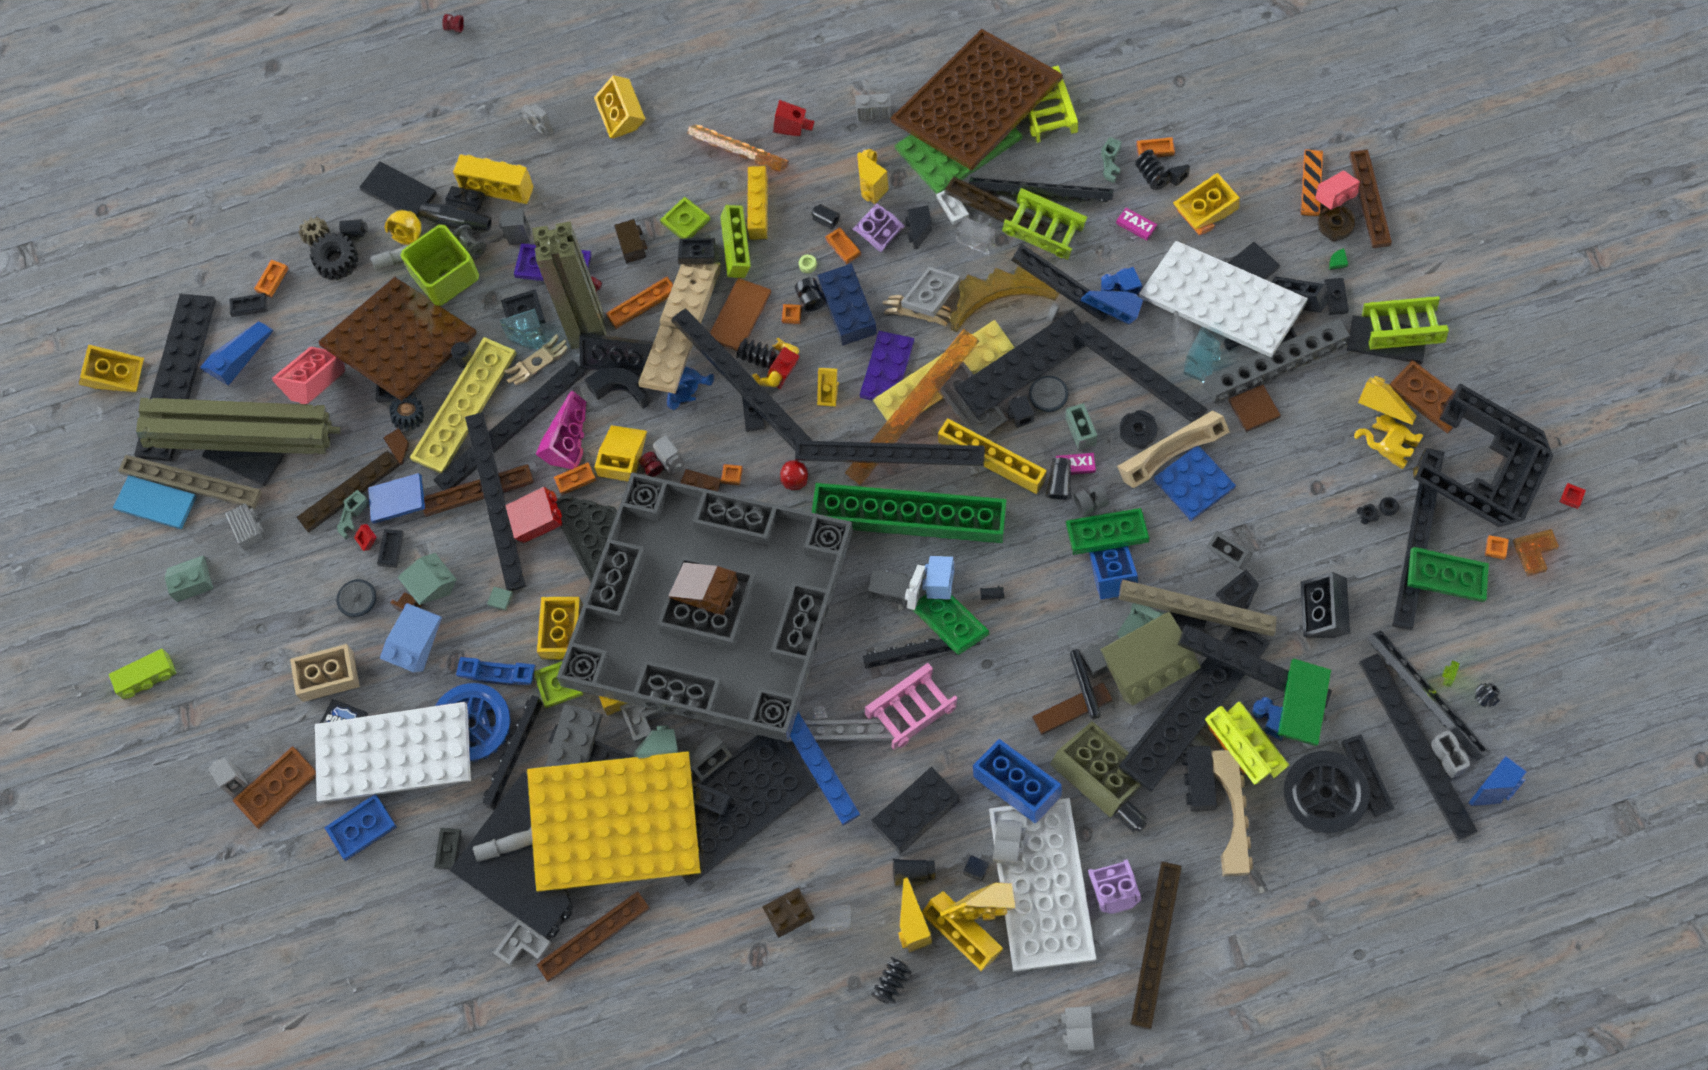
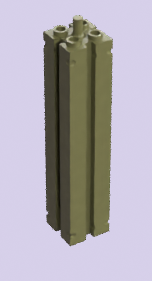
M571 221L555 224L556 229L549 230L548 225L532 228L536 246V262L571 349L579 348L580 333L607 336L604 327L603 309L601 308Z
M140 398V415L136 426V433L141 438L140 442L143 447L326 454V448L330 447V437H328V434H341V427H332V422L329 420V412H326L325 405L313 406L309 404Z

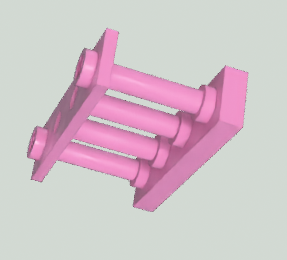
M929 663L865 707L867 718L878 717L894 737L891 745L893 750L897 747H904L911 737L945 713L950 714L956 709L958 698L953 696L948 700L931 680L933 668ZM921 683L925 684L942 704L934 711L930 709L916 692V687ZM904 695H909L926 715L920 721L916 722L900 702V698ZM889 706H894L910 728L900 733L884 713L885 709Z

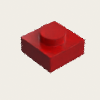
M1567 483L1559 502L1578 509L1586 490Z
M368 524L361 525L354 536V539L363 551L370 550L377 538Z

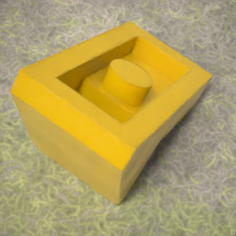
M818 369L817 405L836 407L839 382H837L838 369Z

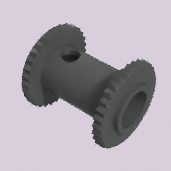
M469 225L460 226L453 232V235L471 255L473 261L480 258L486 250V243L484 241H476L471 236L472 229Z

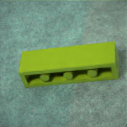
M725 205L720 219L727 277L745 278L751 266L743 206Z

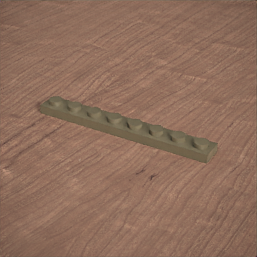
M125 455L118 470L123 475H130L238 505L246 504L249 508L253 507V509L256 508L262 494L260 489Z
M1122 580L1119 600L1268 636H1274L1276 631V616L1131 581Z

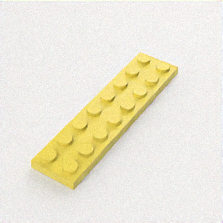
M993 320L874 398L873 402L895 431L943 399L932 384L939 376L962 360L974 375L1015 347L998 323Z
M484 337L410 456L412 461L438 473H443L469 433L465 417L482 412L504 376L505 370L508 369L516 356L515 350Z

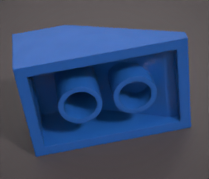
M1128 546L1089 553L1100 600L1119 597L1122 580L1138 583V575Z

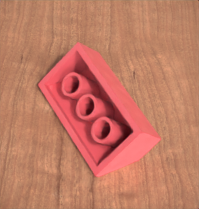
M310 346L272 379L291 401L309 404L345 372V366L343 361L327 350Z

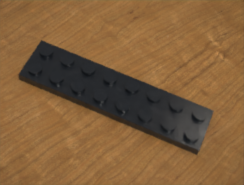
M1070 311L957 385L955 390L976 418H979L1086 347L1074 338L1077 331L1083 326L1082 322L1073 311Z

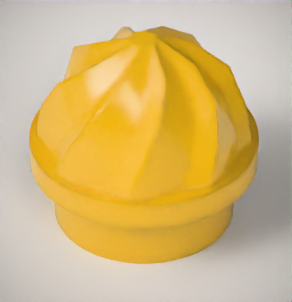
M872 149L863 150V155L875 163L877 162L876 151Z

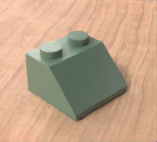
M436 553L420 557L398 576V579L419 605L450 595L457 580Z
M204 555L167 568L165 581L168 593L176 602L213 589Z

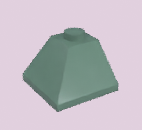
M669 725L657 726V730H652L634 751V756L647 758L652 755L678 753L674 729L669 728Z

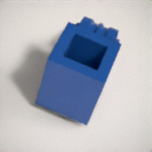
M1134 267L1123 268L1116 272L1115 275L1105 274L1101 277V291H1114V289H1118L1120 292H1129L1139 295L1141 292L1142 284Z
M1263 697L1262 700L1254 703L1252 714L1257 719H1262L1265 716L1268 722L1264 732L1282 741L1283 737L1278 735L1282 707L1274 706L1272 700Z

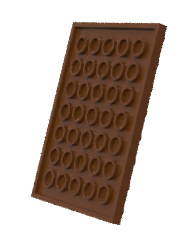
M981 29L890 118L891 123L972 171L1063 79V74Z

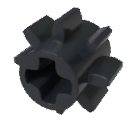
M1481 683L1474 689L1477 692L1475 699L1483 707L1487 705L1494 707L1500 701L1498 698L1500 690L1493 683Z

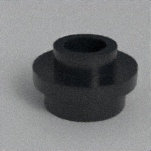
M1385 497L1379 503L1380 512L1386 516L1395 515L1399 509V504L1393 497ZM1390 505L1392 509H1387L1385 506Z

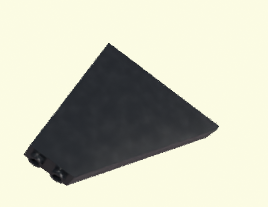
M522 772L450 868V871L503 910L550 941L551 938H555L559 933V927L563 921H567L572 915L573 905L567 889L536 891L533 844L477 862L473 850L474 846L492 841L493 839L499 840L515 833L530 830L531 815L528 775Z

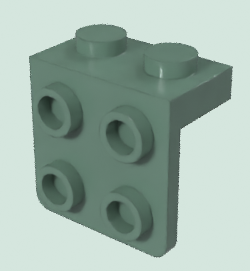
M1133 603L1129 616L1116 635L1121 638L1165 613L1157 612L1148 606Z

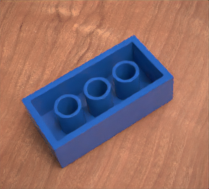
M998 739L973 765V776L976 780L1035 824L1062 797V784L1001 739Z

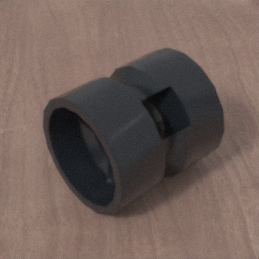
M805 278L795 284L794 288L803 311L813 312L825 304L824 297L815 278Z

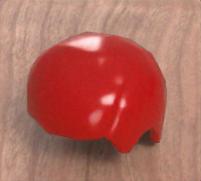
M796 460L786 462L780 471L781 484L786 489L792 491L800 490L806 486L808 468L805 464Z

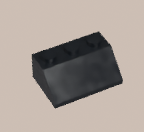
M1330 572L1301 581L1303 637L1336 638L1350 634L1347 578Z

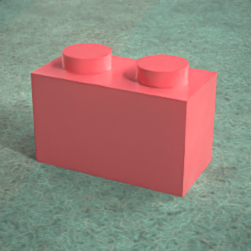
M1342 171L1318 184L1315 199L1332 210L1356 197L1360 181L1347 172Z

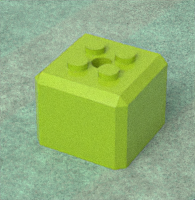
M445 225L436 226L401 250L400 256L409 274L436 306H442L478 281L479 273L471 255Z

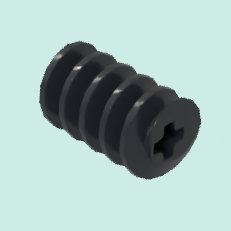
M1148 149L1138 156L1135 166L1139 168V172L1142 173L1152 190H1159L1165 187L1171 178L1167 177L1168 171H1164L1165 167L1161 165L1160 160H1157V155H1153L1154 151Z
M745 337L738 347L736 358H741L743 361L747 360L749 363L754 362L757 366L761 365L763 368L767 367L770 369L778 354L775 353V347H772L769 351L767 344L761 348L762 342L755 346V340L752 339L749 344L748 337Z
M890 957L893 963L888 962L886 964L889 970L882 971L885 978L879 977L878 981L881 985L874 986L878 993L871 992V995L885 1004H896L892 997L893 995L900 996L896 989H904L900 982L908 981L904 974H912L906 964L894 957Z

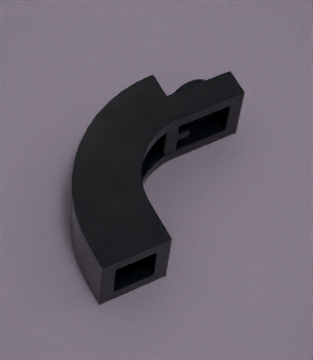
M606 368L584 379L587 388L597 400L612 391L621 390L632 395L642 409L649 405L647 401L648 394L643 387H639L640 378L629 370Z

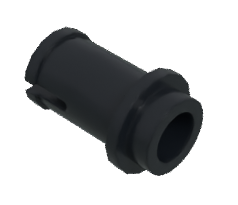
M998 585V587L980 588L981 600L998 599L1001 601V599H1004V587Z

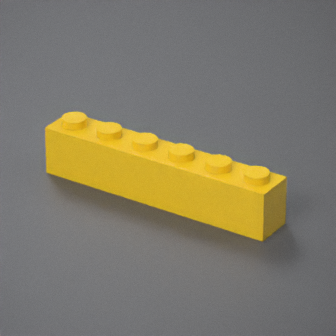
M948 418L938 432V443L942 445L985 446V468L1035 494L1039 492L1046 481V469Z

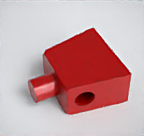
M779 100L774 118L773 132L799 137L801 136L802 129L813 131L815 121L805 118L806 110L804 108Z

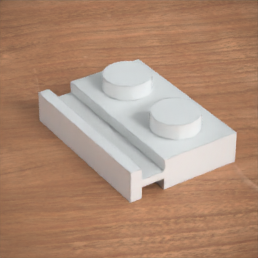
M917 565L914 575L910 580L909 589L906 590L905 600L908 601V609L915 610L921 595L925 566Z

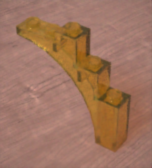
M1021 267L1016 268L1014 275L995 268L994 272L988 275L986 281L968 274L965 280H961L958 287L960 299L957 303L958 308L956 312L953 311L949 318L951 330L958 332L964 322L975 311L995 300L1017 295H1032L1056 301L1059 293Z

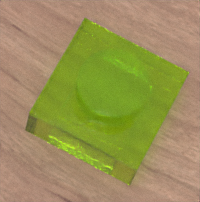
M1452 660L1449 666L1445 665L1441 677H1444L1443 685L1451 687L1460 665L1459 662Z

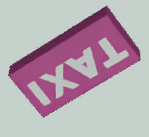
M1125 208L1116 220L1117 225L1146 241L1157 228L1156 223L1128 208Z
M1094 453L1056 456V458L1062 457L1071 460V475L1096 472Z

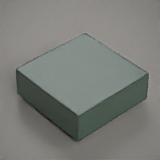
M493 587L487 605L506 611L513 595L512 591Z

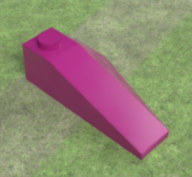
M571 391L542 438L536 455L549 465L568 469L578 467L583 455L581 443L582 439H584L582 428L583 422H585L586 401L574 391Z

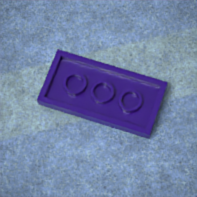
M521 243L513 274L515 278L544 281L536 262L535 245ZM581 250L589 269L592 253L588 250Z
M884 331L878 332L859 394L860 398L873 401L874 398L904 379L915 342L914 338Z

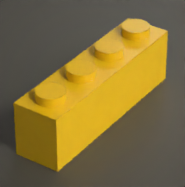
M766 166L748 167L747 229L750 240L768 239V177Z
M942 891L928 902L922 911V915L982 971L994 962L1003 950V947L974 920H966V917L951 920L949 916H941V912L955 904Z

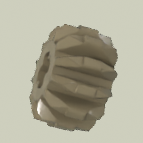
M317 216L315 219L310 217L308 221L303 220L304 224L299 225L300 230L298 231L303 243L312 247L314 242H319V237L325 238V234L329 233L330 229L326 221L321 220Z

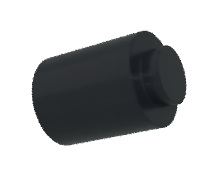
M822 204L815 206L811 212L813 221L830 229L836 227L840 218V213Z
M363 219L339 222V231L344 237H364L365 233L368 232L367 223Z
M458 342L451 349L457 365L460 368H465L473 355L469 346L464 342Z
M1130 801L1126 802L1115 814L1133 833L1136 831L1140 833L1147 825L1145 822L1147 817Z

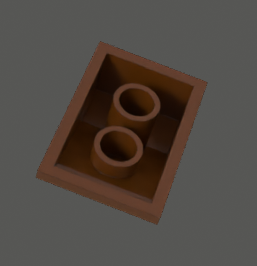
M683 563L668 597L719 615H724L738 583L736 572L714 565Z

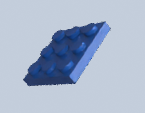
M1200 446L1191 449L1154 477L1156 484L1190 521L1194 520L1236 487L1231 479Z

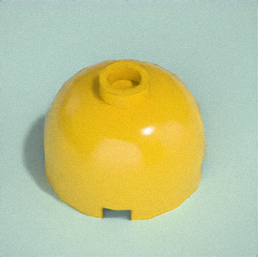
M398 210L391 214L384 225L386 233L390 232L393 235L391 237L393 240L404 245H409L419 239L422 231L421 222L413 212Z

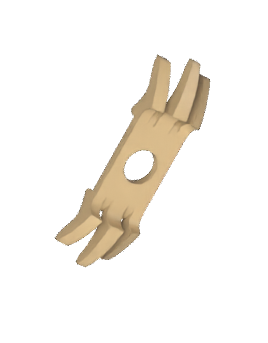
M902 295L889 296L888 300L882 303V305L895 307L885 309L884 314H896L901 317L904 315L928 320V322H936L945 327L947 322L938 316L952 319L951 309L945 305L940 308L934 317L922 313H914L912 310L903 308L900 302L904 299Z
M556 334L534 354L522 362L519 361L514 367L505 370L506 374L517 373L507 380L508 383L514 382L515 385L525 383L554 360H559L568 349L565 345L567 341L564 339L553 348L559 339ZM534 358H541L542 363L539 366L532 364Z

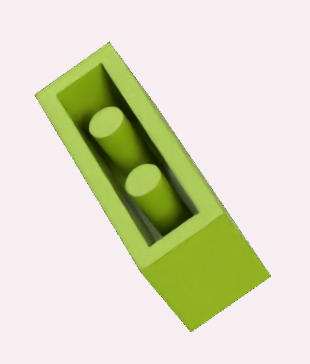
M161 648L108 675L115 693L122 699H128L142 690L152 688L158 682L169 680L171 676L177 673L170 655Z

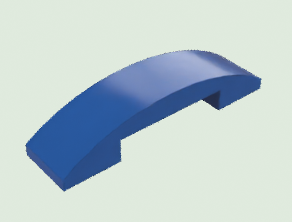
M460 657L456 676L493 684L529 685L532 684L536 665L483 662L477 658Z

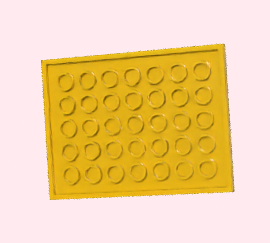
M689 751L652 755L647 758L633 757L527 769L537 892L701 874Z

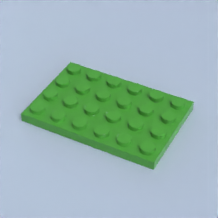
M1014 128L972 171L913 135H909L897 143L895 150L935 194H938L946 189L953 176L963 180L1020 141L1022 134Z

